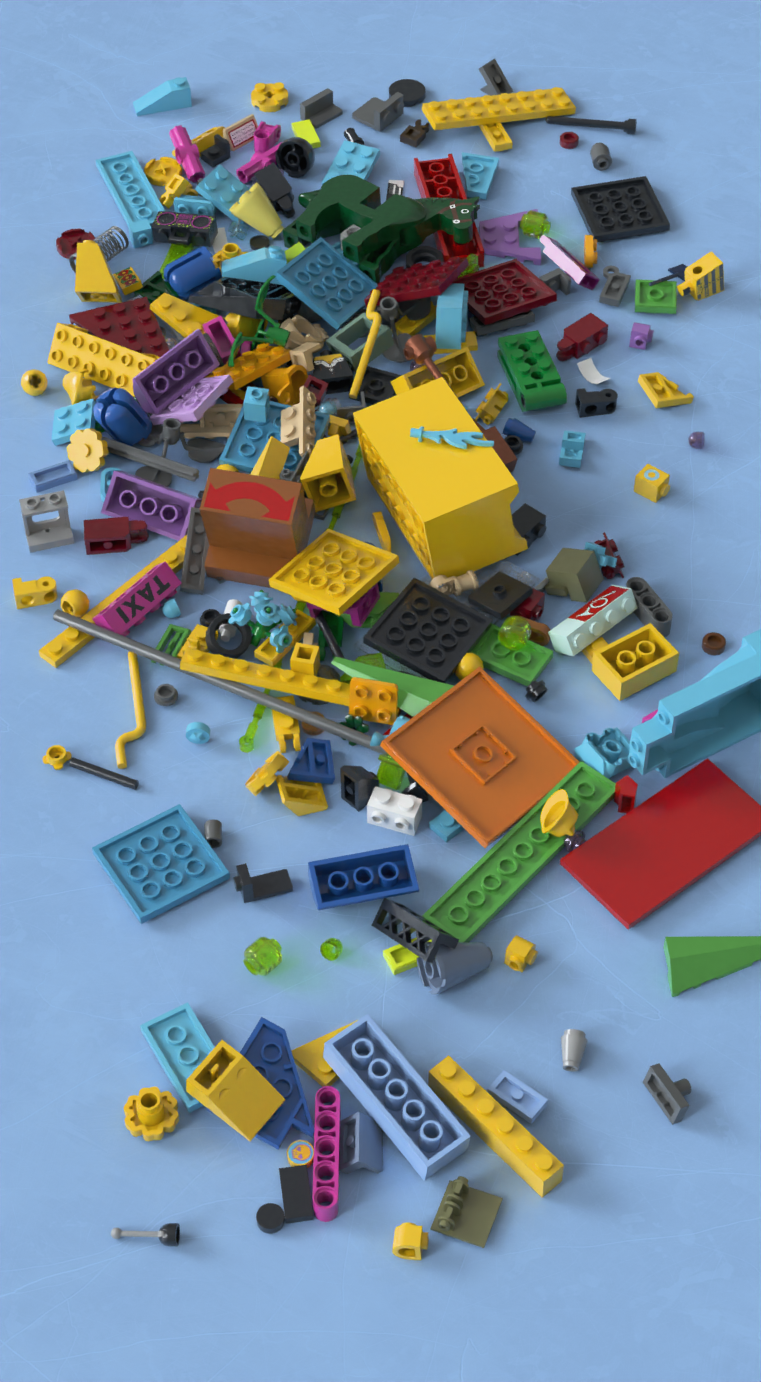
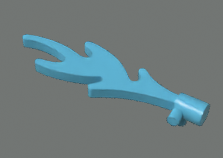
M423 426L420 429L411 428L410 437L418 438V442H422V437L434 440L438 444L441 443L442 438L448 444L461 449H467L466 443L483 447L494 446V441L474 439L483 438V433L480 432L457 433L456 428L445 431H424Z

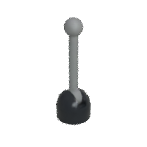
M167 1223L159 1231H122L120 1228H113L111 1236L114 1239H119L121 1236L159 1237L163 1245L177 1247L180 1241L179 1223Z

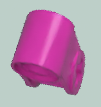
M261 121L259 127L254 132V151H262L264 153L273 148L280 139L281 125L276 124V126Z

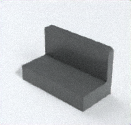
M329 88L300 103V119L302 121L310 119L314 129L343 114V110L333 104V91Z

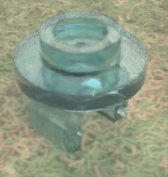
M237 219L236 222L232 221L228 228L229 236L231 238L236 236L238 239L244 240L249 227L245 224H240V219Z

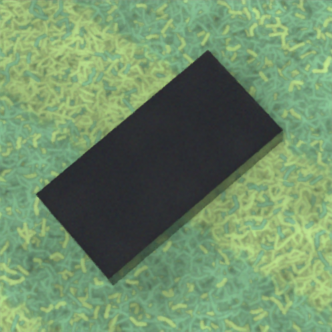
M307 1165L279 1168L285 1223L314 1220Z

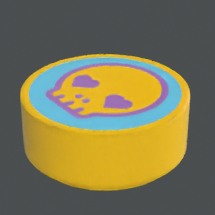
M298 1140L290 1144L287 1149L288 1163L291 1167L307 1165V1168H309L314 1162L313 1146L304 1140Z

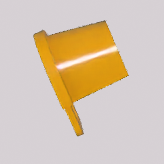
M293 364L288 368H275L261 376L263 388L269 389V396L276 397L278 403L289 406L300 403V387L305 384L308 378L306 368L302 365Z

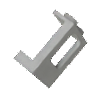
M64 490L19 499L30 553L74 544L68 515V503ZM53 511H58L59 516L54 519L39 522L32 521V516Z

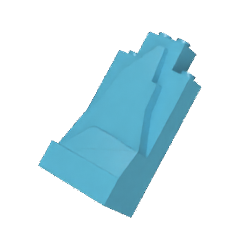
M761 629L743 637L742 645L738 652L715 667L702 680L659 700L657 714L652 719L632 728L628 759L633 768H637L642 775L655 769L664 778H667L761 732Z

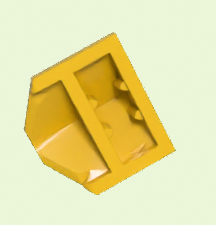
M277 775L276 782L282 803L297 816L324 811L328 808L321 783L288 780L287 776Z

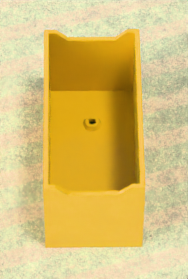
M443 377L353 413L367 478L431 579L439 575H445L447 578L451 576L458 577L466 574L469 570H479L528 549L526 539L521 537L513 526L510 504L519 493L518 483L492 447L475 446L466 443L467 449H461L448 444L442 438L441 443L438 444L428 438L422 437L423 441L418 442V438L410 437L411 428L420 429L421 426L424 427V431H445L456 428L457 433H482ZM484 435L483 438H474L478 440L487 441Z

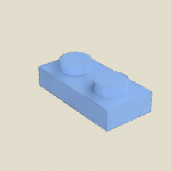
M505 1070L502 1071L487 1090L496 1101L530 1124L535 1121L548 1105V1099Z

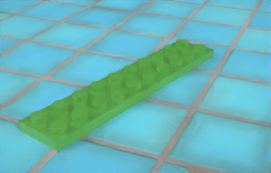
M580 761L422 917L458 938V942H470L614 798L616 783ZM560 789L566 790L569 802L578 813V819L575 823V834L573 836L566 834L562 837H556L548 832L542 833L540 820L542 809L551 795Z

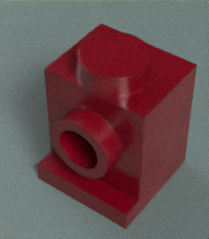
M309 375L303 386L310 392H313L316 397L315 407L319 409L326 396L328 383ZM311 384L321 388V390L312 387Z

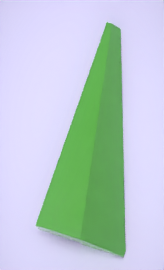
M335 657L331 664L351 677L396 684L398 686V707L412 717L454 686L340 657Z
M761 936L665 937L663 949L668 967L667 977L671 996L676 997L680 995V992L692 987L696 989L706 981L714 978L718 980L752 966L753 962L761 959Z

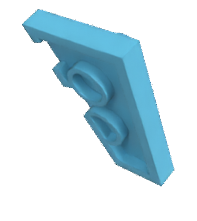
M462 152L467 197H480V199L486 200L499 166V158Z

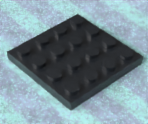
M646 176L571 188V195L589 234L593 235V239H597V242L670 230V223Z
M413 578L363 637V643L430 680L446 683L456 671L459 662L465 654L470 653L491 628L493 619Z

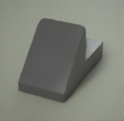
M495 59L479 68L481 75L487 83L486 86L480 89L482 92L490 96L513 92Z

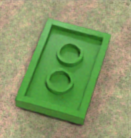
M492 624L491 628L470 653H474L481 658L483 667L528 687L529 684L538 679L553 658L554 651Z

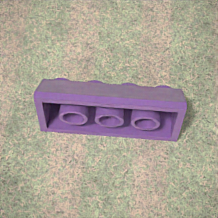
M200 329L195 330L132 378L134 395L145 412L157 414L220 365Z
M114 471L101 513L113 518L129 516V521L143 520L147 524V530L179 541L187 535L191 507L199 508L202 499L124 471Z

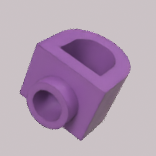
M634 322L629 347L645 350L647 342H652L654 330L650 329L651 325Z

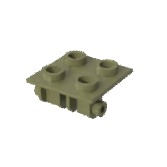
M458 1176L457 1179L449 1181L430 1230L484 1248L503 1198L471 1188L467 1184L468 1179Z

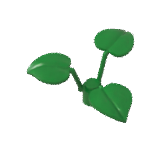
M272 275L262 285L255 306V311H258L274 327L269 326L267 332L264 331L265 319H262L254 337L242 336L243 332H240L231 347L228 360L229 367H234L233 359L236 357L240 345L244 341H252L251 351L256 349L257 345L263 343H274L282 347L286 346L290 331L280 328L279 323L263 312V303L269 284L276 276Z

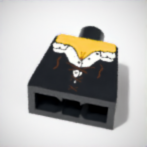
M324 350L320 353V356L313 358V377L328 383L326 395L350 391L353 384V373L342 354L332 355L330 350ZM313 385L314 388L321 390V388Z

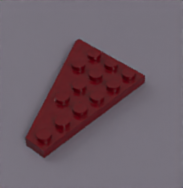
M147 297L69 315L70 323H75L79 327L87 329L88 334L139 353L154 354L161 357L169 351L153 311L150 310V303Z

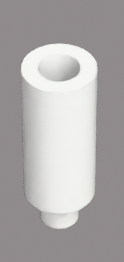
M236 599L229 600L224 614L231 613V610L236 605L243 604ZM231 624L221 625L219 628L221 640L228 642L230 638L235 636L237 627Z

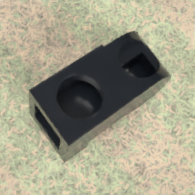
M585 388L577 389L575 405L579 417L606 415L615 412L618 394L612 389H603L600 392H586Z

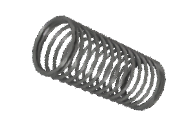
M112 226L93 240L98 243L101 250H104L103 253L107 256V262L125 250L129 245L126 234L117 226ZM112 229L118 231L123 236L126 243L125 247L121 237L116 232L112 231ZM112 232L118 236V238L122 242L123 247L120 246L119 241L116 239L115 236L112 235ZM77 252L71 255L69 259L70 266L75 273L74 257H77Z

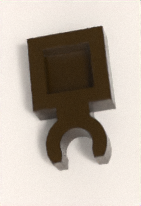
M418 119L415 122V127L409 125L402 132L400 142L417 147L426 138V133L430 130V123L427 122L426 125H421V120Z

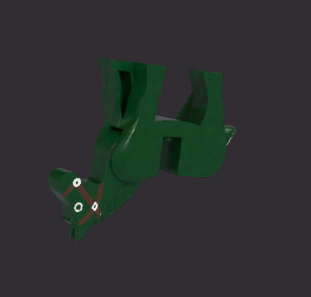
M340 175L327 180L319 190L299 195L298 201L306 210L294 222L283 229L284 245L290 248L300 242L305 247L306 244L309 242L314 243L320 237L326 238L341 234L354 224L361 229L342 240L343 256L359 263L360 270L378 284L382 276L390 270L400 255L418 247L424 242L426 237L438 230H443L447 234L453 235L454 241L459 244L470 242L473 239V222L477 219V211L480 209V205L477 204L480 197L464 200L455 198L412 199L394 194L381 204L380 187L358 176Z

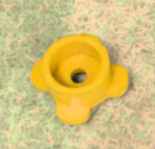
M53 745L48 748L42 760L44 764H50L55 770H60L66 761L71 760L72 755L70 752H66L63 746Z

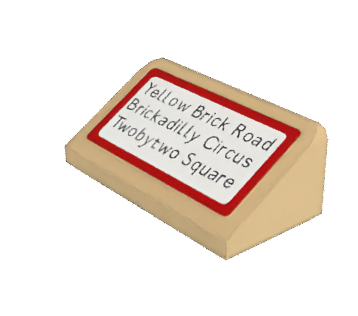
M251 114L223 129V138L229 141L231 151H235L254 140V132L258 128L254 115Z

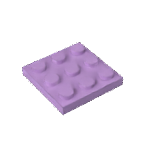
M230 375L202 378L160 412L153 414L150 420L153 425L163 424L164 420L168 418L177 419L180 423L185 421L196 422L204 416L203 413L208 408L216 404L219 396L225 394L228 391V387L234 381Z

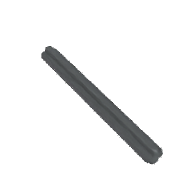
M102 436L101 440L107 442L108 452L193 482L199 478L198 469Z

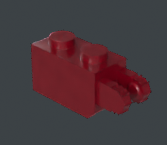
M589 313L566 327L563 339L557 344V348L560 350L556 354L557 359L562 362L572 357L578 359L599 345L604 344L608 338V324L594 314Z
M129 516L84 520L86 554L129 551L131 544L143 543L149 538L146 532L148 528L146 522L143 520L129 521Z

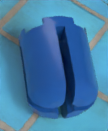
M204 246L167 264L164 268L165 281H168L171 289L183 301H188L190 295L222 279L219 267L216 269L210 259L212 254Z
M110 388L100 394L96 404H94V418L113 440L134 447L133 444L139 442L142 438L146 440L152 429L149 415L127 390Z

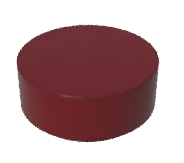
M574 132L561 134L560 146L565 149L576 148L579 143V136Z

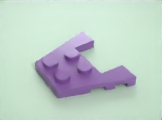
M538 209L480 221L479 236L484 248V254L500 258L510 256L517 258L519 262L530 260L534 261V265H541V247L520 248L518 227H538Z

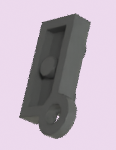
M607 266L603 269V276L607 278V281L600 294L599 303L619 307L630 283L631 275L619 273V269L615 266Z

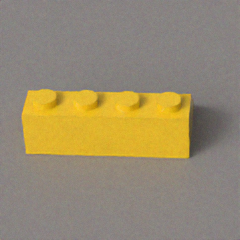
M468 347L433 361L457 397L485 385ZM426 365L392 380L391 384L396 395H399L435 379Z

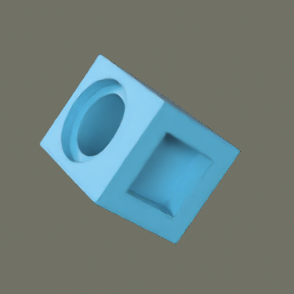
M247 387L243 402L244 420L266 423L270 408L269 389Z

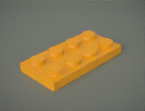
M267 343L259 344L256 349L244 352L241 357L233 359L234 367H229L227 362L226 365L215 368L205 378L230 375L234 382L228 389L237 390L290 361V349H285L282 346H269Z

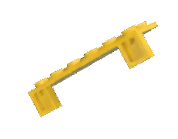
M57 323L47 362L69 372L86 369L89 372L85 373L83 377L91 378V380L111 388L125 389L135 397L132 378L160 357L154 354L139 353L88 334L87 329L73 324Z

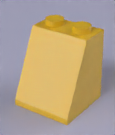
M84 240L83 243H77L75 293L82 302L122 303V297L106 257L98 243L92 240Z
M339 434L317 440L300 477L308 499L314 500L315 512L356 500L351 465Z

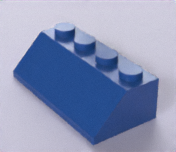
M408 844L308 862L309 882L318 910L419 892Z

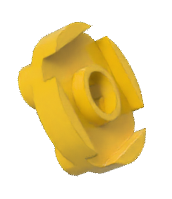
M281 82L274 84L257 83L254 86L255 89L251 92L252 105L254 107L255 105L258 106L259 110L263 112H276L281 110L280 106L288 104V91Z
M279 751L272 754L265 761L266 763L261 768L259 767L245 783V787L254 796H257L265 786L269 787L276 780L277 776L275 773L277 770L280 772L288 765L289 761Z

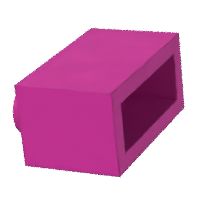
M219 316L203 324V329L221 365L224 366L229 360L231 347L235 339L222 316ZM240 348L234 359L241 357Z

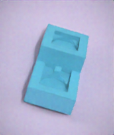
M564 430L559 465L581 467L586 433Z

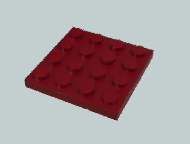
M452 257L445 262L435 260L427 265L417 263L410 268L404 269V266L394 268L393 272L385 276V279L378 283V286L375 288L381 292L377 305H380V301L385 297H393L396 302L441 295L469 266L467 258L459 259V257ZM371 290L370 294L364 299L366 307L368 306L373 290Z
M517 259L458 277L453 282L464 284V290L468 291L467 309L484 325L493 324L496 321L511 318L514 315L529 312L531 309L546 306L557 301V293Z

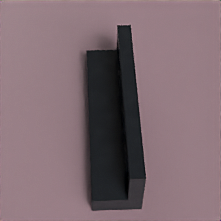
M387 898L383 899L371 925L430 963H433L441 944L455 949L459 941L458 938L405 905ZM387 913H389V922L382 925ZM402 923L403 931L398 933L397 925ZM416 931L417 940L411 943V934ZM432 939L431 945L426 953L425 943Z

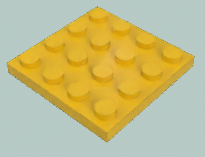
M327 529L269 579L270 587L341 615L400 562L398 555Z

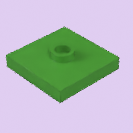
M636 280L635 312L676 314L677 281H664L654 286H649V283L655 280Z

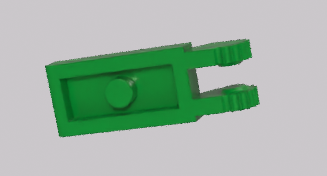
M321 610L339 647H342L344 618L341 616L337 617L330 611ZM319 628L318 646L320 649V661H324L326 657L325 647L329 646Z

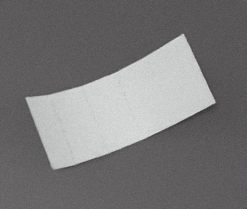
M224 227L218 228V234L212 244L215 254L228 243Z
M592 358L577 363L583 377L590 383L598 384L611 379L602 376L597 371Z

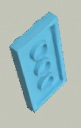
M187 1002L140 1025V1028L187 1111L190 1113L204 1105L186 1092V1080L215 1046Z

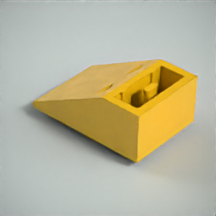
M221 1040L186 1080L187 1093L250 1142L285 1101V1098L259 1071L224 1040Z

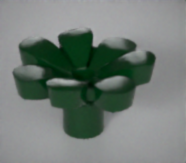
M352 714L345 716L346 722L339 723L361 733L369 731V725L363 723L361 716L354 717ZM349 741V745H356V743Z

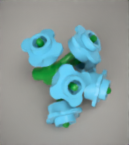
M260 590L255 592L254 596H249L252 599L251 605L255 606L254 610L257 612L256 623L250 620L252 612L249 610L251 607L249 603L236 605L231 610L230 615L232 617L228 622L231 625L236 623L239 626L247 623L252 627L251 645L258 646L261 639L270 637V644L276 647V652L282 653L284 648L288 647L292 642V635L288 632V626L293 623L295 626L297 625L295 620L298 617L296 610L291 606L286 607L283 604L280 605V609L278 605L270 603V600H273V598L268 597L269 593ZM283 623L285 624V625H283L281 628H276V629H274V630L272 631V633L269 632L271 629H273V628L276 627L277 625H282Z

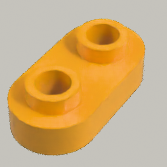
M585 235L584 265L587 268H593V264H597V252H594L597 251V239H593V235Z

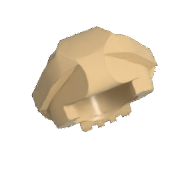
M295 315L292 319L288 318L280 326V328L290 331V336L285 346L286 349L290 350L306 342L320 343L321 348L312 352L316 353L323 348L324 342L329 338L324 328H321L320 324L312 325L300 315Z

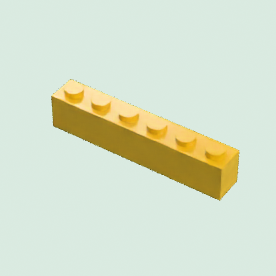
M449 1055L429 1071L428 1086L437 1097L537 1194L543 1198L562 1181L564 1165Z

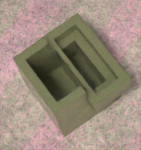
M562 548L546 569L549 582L545 589L547 594L566 597L569 594L571 601L587 603L604 579L594 551Z

